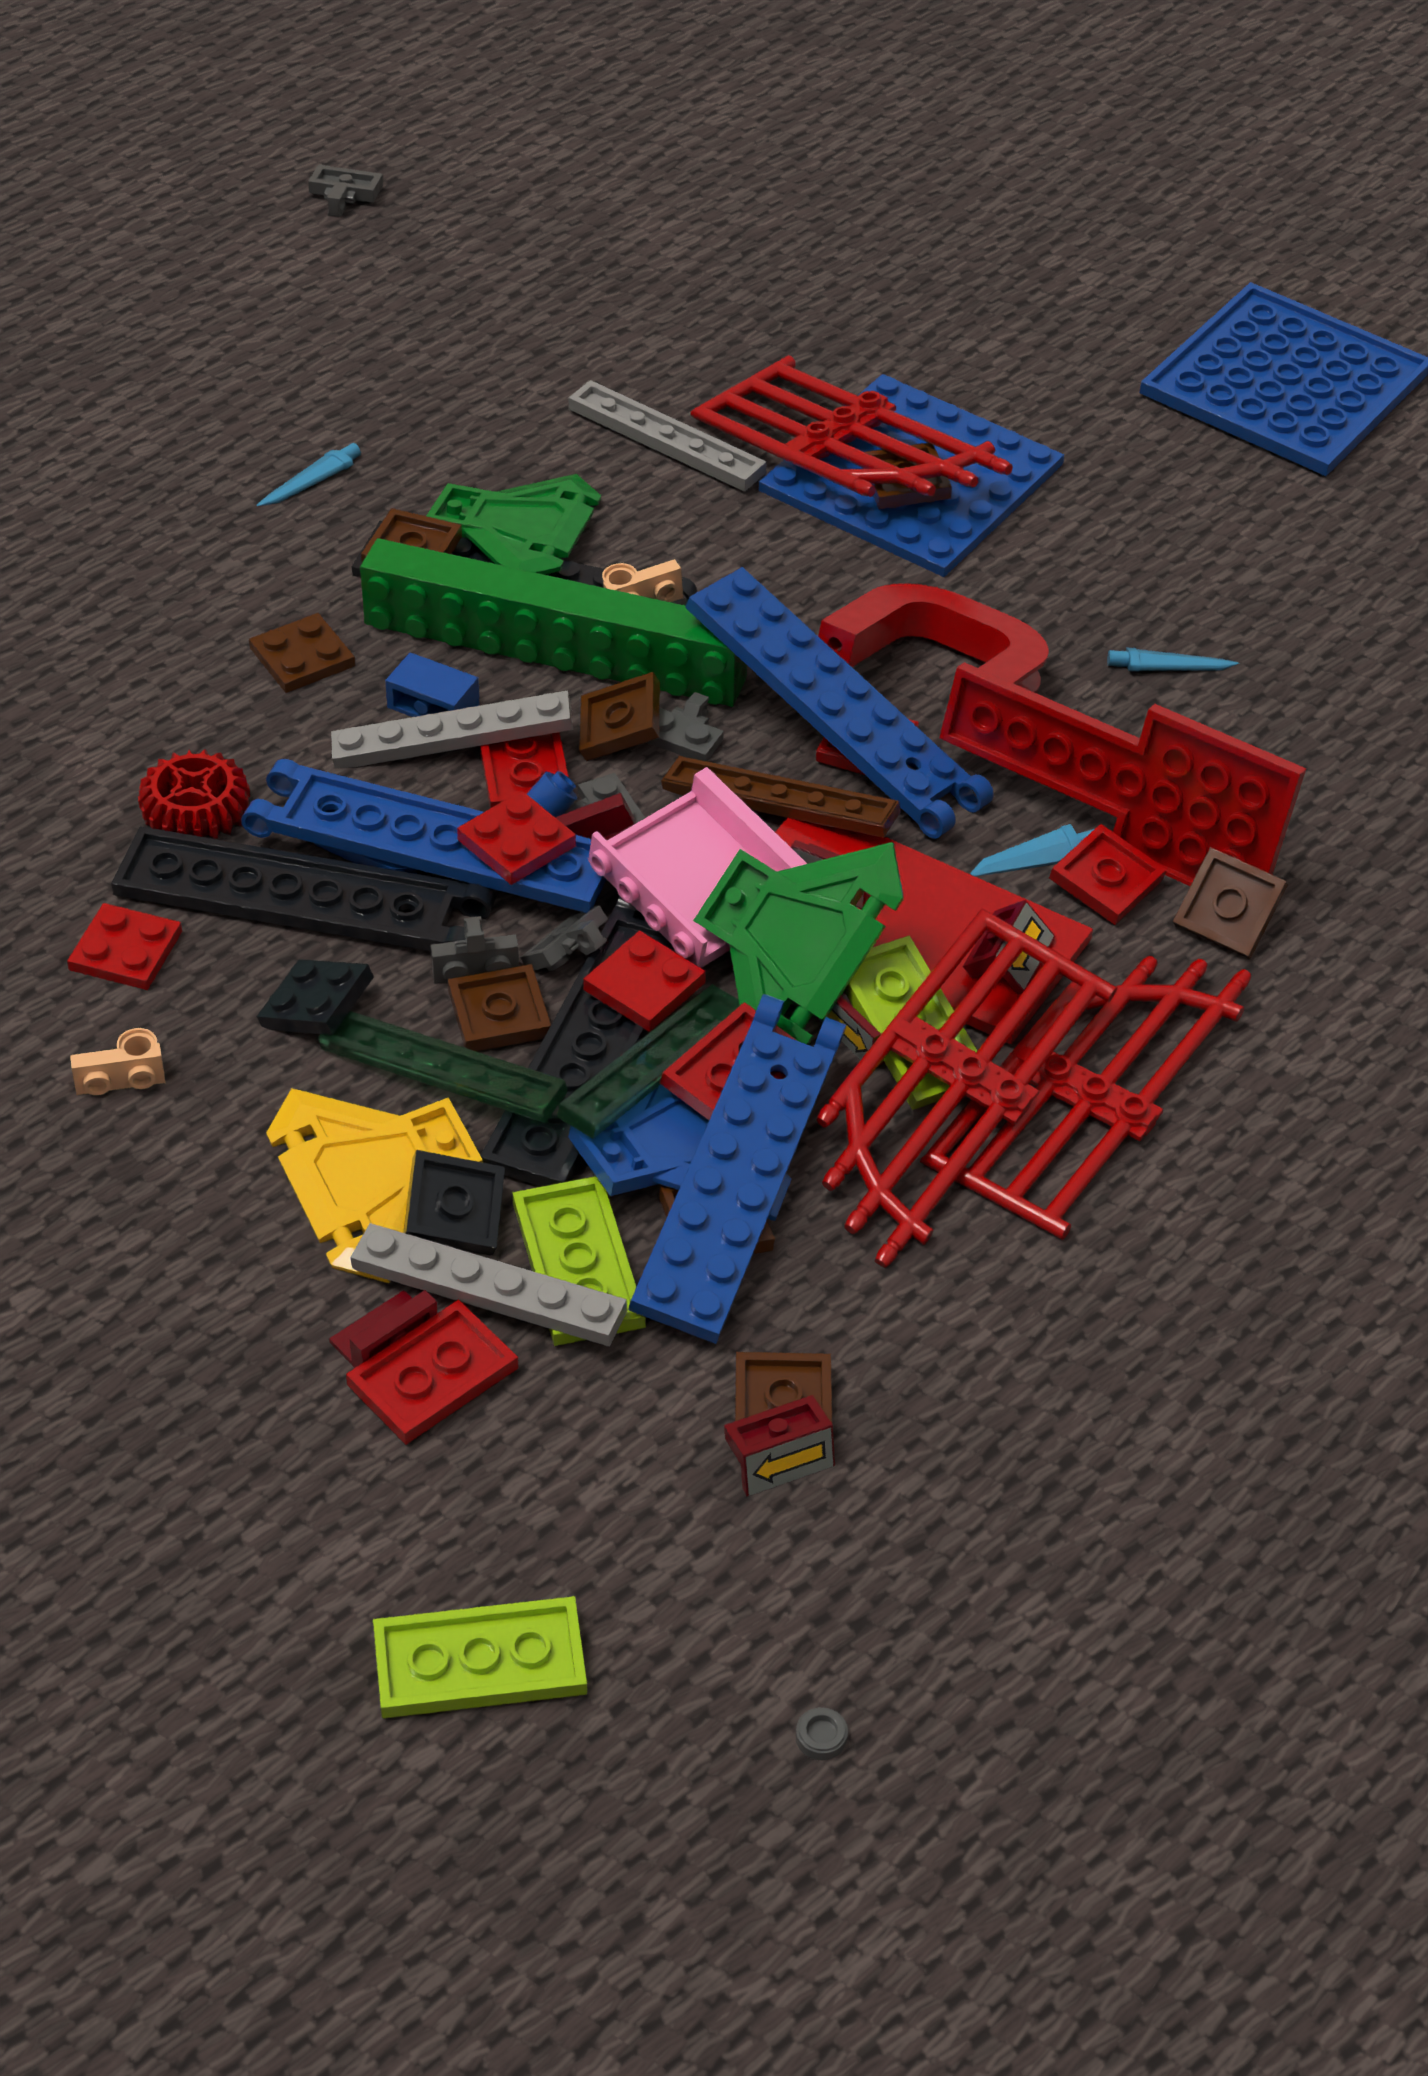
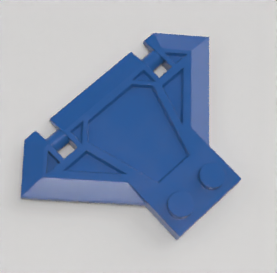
M645 1045L613 1114L573 1123L570 1126L568 1138L610 1196L657 1184L677 1190L680 1189L709 1120L660 1084L662 1073L681 1057L679 1055ZM787 1173L768 1219L776 1221L792 1180Z

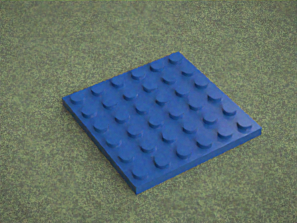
M1250 282L1141 381L1140 394L1327 476L1428 375V357Z
M882 374L861 393L876 391L888 397V402L896 405L894 412L975 447L990 441L995 447V454L993 455L1007 460L1013 466L1012 472L1009 475H1002L975 463L963 469L974 473L979 479L978 484L975 487H966L959 482L949 479L952 486L951 499L879 509L874 496H862L857 492H853L783 460L759 481V491L945 577L1063 465L1064 454ZM884 423L872 428L909 445L928 443ZM858 438L852 442L845 443L863 452L881 450ZM934 445L940 459L945 460L955 456V454ZM833 454L825 458H818L840 469H862V467Z

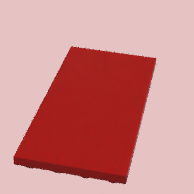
M787 818L775 831L790 847L797 840L807 845L811 843L839 855L893 842L904 900L897 911L885 905L875 919L886 927L873 947L910 935L930 971L934 969L981 908L993 914L995 910L1026 900L1056 936L1049 948L1075 962L1092 939L1093 928L887 837L882 838ZM972 949L941 986V990L953 1010L957 1008L981 977L972 978L963 968ZM1040 963L1033 978L1037 975V973L1044 966V964ZM1059 974L1007 1040V1043L1012 1044L1062 979L1063 975ZM1002 977L966 1024L990 1035L1021 994L1018 995Z

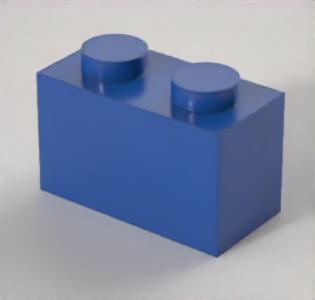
M411 652L385 680L387 708L411 717L480 705L478 677Z

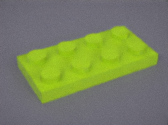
M909 935L873 947L844 992L852 1006L882 1034L931 971ZM941 988L918 1015V1018L938 1030L954 1012ZM963 1027L955 1037V1040L977 1052L976 1047ZM890 1051L884 1058V1062L897 1083L913 1064L893 1051ZM927 1073L908 1097L907 1102L912 1110L937 1102L950 1086Z
M595 1176L512 1192L513 1206L532 1271L627 1299V1309H629L636 1284L606 1189ZM628 1310L617 1333L646 1328V1317ZM549 1328L554 1346L586 1340Z
M575 1596L373 1619L382 1719L587 1695V1680Z

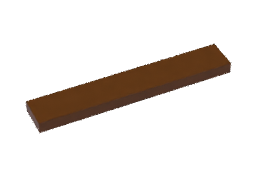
M679 756L661 780L664 790L684 796L692 790L694 774L708 767L751 810L882 838L885 837L901 812L900 803L897 800Z

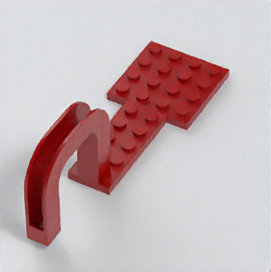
M902 583L884 585L867 592L822 619L818 637L851 667H854L896 639L906 636L932 639L986 662L979 668L965 662L957 667L939 739L1117 817L1113 832L1167 869L1166 876L1191 886L1210 847L1273 875L1306 768L1157 704L1148 709L1141 736L1138 738L1037 694L1041 684L1038 670L1044 666L1049 654V648L1044 638L1035 629L1019 619L949 590L921 584Z

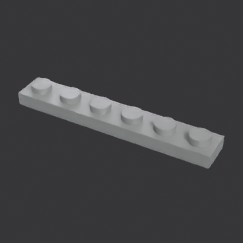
M588 381L568 398L569 410L744 492L766 474L767 461L594 381Z
M568 691L548 693L331 731L332 761L335 768L359 767L573 730Z
M372 1223L368 1225L350 1257L351 1266L354 1270L420 1290H426L427 1292L450 1299H459L463 1303L609 1347L628 1311L627 1299Z

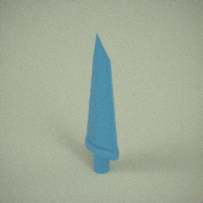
M351 443L341 450H330L319 460L267 495L256 506L279 503L344 469H348L354 465L353 460L361 455L360 448L356 443Z
M1126 647V651L1109 650L1107 658L1108 666L1127 667L1129 671L1224 670L1239 664V662L1220 658L1139 650Z
M1071 824L1061 826L1057 830L984 858L970 874L982 876L1057 864L1094 829L1076 834Z

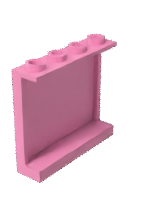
M708 767L694 774L691 792L616 836L606 840L597 831L593 833L588 858L593 870L598 875L604 876L617 889L620 897L625 902L631 903L645 917L648 925L653 930L659 931L672 944L677 954L700 968L730 950L727 942L693 920L739 849H742L776 872L807 864Z

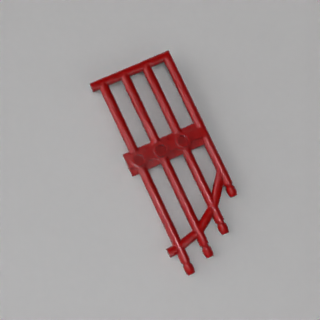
M790 355L694 408L690 413L691 417L867 497H872L875 494L876 489L872 484H900L908 489L917 491L919 494L932 496L936 491V487L926 479L939 476L959 482L966 487H975L978 484V477L974 473L963 469L975 463L1002 475H1009L1013 469V466L1007 460L993 455L995 454V447L990 441L975 447L894 412L896 405L888 402V397L876 391H866L857 396L795 369V360ZM779 377L843 406L831 411L769 382ZM754 392L817 421L805 426L743 397ZM725 407H729L795 438L785 444L717 412ZM882 423L951 452L955 456L945 460L940 459L872 428ZM858 438L916 464V466L899 468L845 443L852 442ZM833 454L864 469H840L818 458H825Z
M981 908L831 1096L829 1104L823 1106L816 1119L819 1125L826 1128L837 1119L839 1112L844 1109L846 1111L849 1145L835 1161L834 1167H831L825 1174L822 1185L827 1190L833 1191L843 1182L845 1175H848L856 1165L868 1189L866 1195L856 1206L857 1210H853L848 1216L844 1228L849 1233L856 1234L867 1223V1218H870L879 1206L899 1224L887 1239V1244H883L875 1257V1263L884 1268L895 1260L898 1256L897 1252L902 1251L912 1237L923 1245L928 1242L934 1230L925 1224L924 1220L1002 1118L1015 1125L1027 1112L1031 1103L1039 1094V1090L1029 1085V1083L1097 995L1103 1000L1110 1002L1117 991L1116 986ZM985 931L1007 942L1006 946L939 1030L918 1018V1015ZM1022 952L1044 964L977 1052L955 1040V1037ZM1059 974L1081 986L1014 1075L991 1062ZM893 1051L913 1064L869 1120L864 1123L861 1087L887 1054ZM927 1073L949 1085L950 1087L880 1175L868 1148ZM964 1096L987 1108L909 1210L891 1190Z
M1147 956L1141 960L1121 985L1116 986L1117 991L1110 1002L1103 1000L1097 995L1086 1010L1102 1007L1064 1054L1061 1055L1053 1052L1031 1080L1030 1084L1039 1090V1094L1033 1100L1027 1112L1015 1125L1007 1121L969 1168L965 1167L955 1182L1064 1240L1071 1229V1224L1061 1219L1128 1135L1141 1141L1144 1136L1149 1134L1163 1113V1108L1153 1103L1221 1018L1225 1017L1235 1022L1239 1021L1245 1007L1234 1002L1248 986L1251 980V973L1245 969L1240 970L1231 978L1230 982L1227 983L1218 996L1193 990L1208 967L1207 962L1203 959H1197L1192 962L1174 985L1144 984L1147 978L1154 973L1158 962L1153 956ZM1072 981L999 1067L1014 1075L1081 986ZM1129 1001L1159 1002L1101 1074H1095L1078 1065ZM1180 1004L1205 1010L1139 1094H1134L1115 1084ZM1052 1095L1073 1106L1006 1189L985 1178L989 1170ZM971 1099L924 1154L920 1162L939 1172L949 1160L946 1156L987 1108ZM1089 1115L1112 1126L1045 1210L1023 1198Z

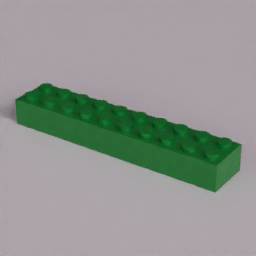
M379 538L376 539L360 566L364 623L380 630L389 629L407 633L415 638L424 637L446 642L451 646L460 645L482 650L487 654H500L518 658L527 663L545 664L562 671L571 670L593 675L598 679H611L623 682L654 672L660 682V691L668 692L673 696L682 695L691 697L694 692L708 696V703L714 705L723 704L733 707L747 678V665L685 608V605Z

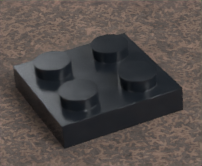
M299 959L256 1017L261 1027L269 1030L333 1035L373 980L374 975L368 964Z
M416 1150L412 1158L403 1233L459 1250L493 1255L497 1249L505 1167Z

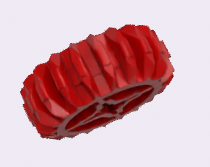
M189 749L186 755L179 756L173 752L170 760L158 759L156 767L147 768L146 777L141 779L138 802L139 808L142 811V818L145 820L146 825H150L153 829L200 837L209 835L211 839H217L218 831L231 835L233 825H242L241 818L249 806L250 788L249 784H247L246 775L243 773V768L237 767L234 759L225 760L221 752L210 756L206 749L200 754H193Z

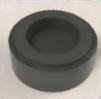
M818 1707L806 1711L799 1718L796 1726V1742L799 1749L808 1757L816 1760L832 1759L838 1756L846 1746L848 1727L846 1721L838 1712L829 1708Z

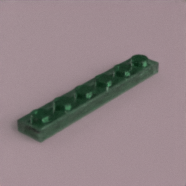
M713 984L563 1100L559 1104L557 1117L594 1139L660 1086L662 1073L740 1006L739 999Z
M352 1011L347 1014L333 1035L320 1034L318 1037L322 1050L546 1123L568 1093L566 1082L563 1079Z

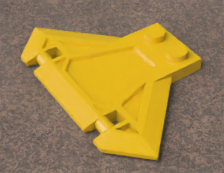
M291 1088L266 1132L272 1147L286 1143L289 1149L279 1155L278 1159L319 1243L334 1239L337 1247L326 1253L331 1267L390 1283L391 1280L352 1269L350 1257L363 1235L353 1238L351 1233L362 1230L364 1234L370 1223L404 1232L411 1165L415 1151H426L483 1163L478 1150L449 1097L399 1116ZM311 1134L314 1135V1139L305 1142L303 1137Z

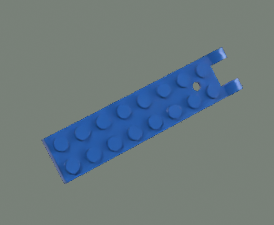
M743 567L689 597L685 608L887 796L899 801L900 808L918 823L925 835L930 838H938L955 826L956 818L954 811L946 802L939 800L949 792L957 799L961 807L972 813L977 812L993 800V788L985 777L977 774L970 776ZM907 765L914 767L916 770L910 769Z
M279 759L276 761L266 778L268 787L274 793L282 797H289L284 807L275 806L267 800L255 799L250 803L241 818V823L245 830L256 837L265 838L274 832L584 913L590 911L594 906L607 880L604 876L598 875L588 861L591 839L576 835V847L510 885L458 841L457 828L482 814L483 811L301 766L289 759ZM335 810V812H325V811Z
M763 994L751 1026L635 1289L628 1309L715 1344L721 1334L846 1029V1024L825 1017L814 1047L775 1033L774 1030L785 1001L767 994ZM770 1072H781L786 1078L776 1079Z

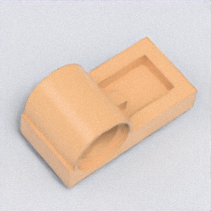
M675 559L637 571L629 564H613L607 567L602 574L603 588L666 602H673L683 598L681 567Z
M134 1028L125 1031L117 1040V1049L70 1055L77 1095H102L110 1090L132 1087L146 1089L153 1084L165 1083L160 1043H157L155 1034L148 1029Z

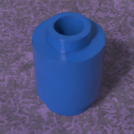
M546 771L527 793L528 796L554 817L564 814L577 799L573 791L576 785L560 771H557L555 774Z

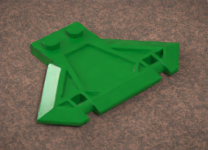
M577 474L496 492L447 483L426 516L461 524L462 537L471 540L495 564L545 575L562 569L564 560L559 558H567L594 513V508L590 506H597L601 501V495Z
M890 842L777 872L742 849H739L693 920L729 944L739 1005L745 1002L757 1010L763 994L785 1001L777 1026L797 1041L807 1045L810 1044L814 1036L804 1030L813 1014L823 1021L829 1015L886 927L875 919L885 905L897 911L904 900L894 843ZM864 892H866L870 897L860 910L855 906ZM794 1001L799 1005L791 1018L787 1019L784 1017V1014Z

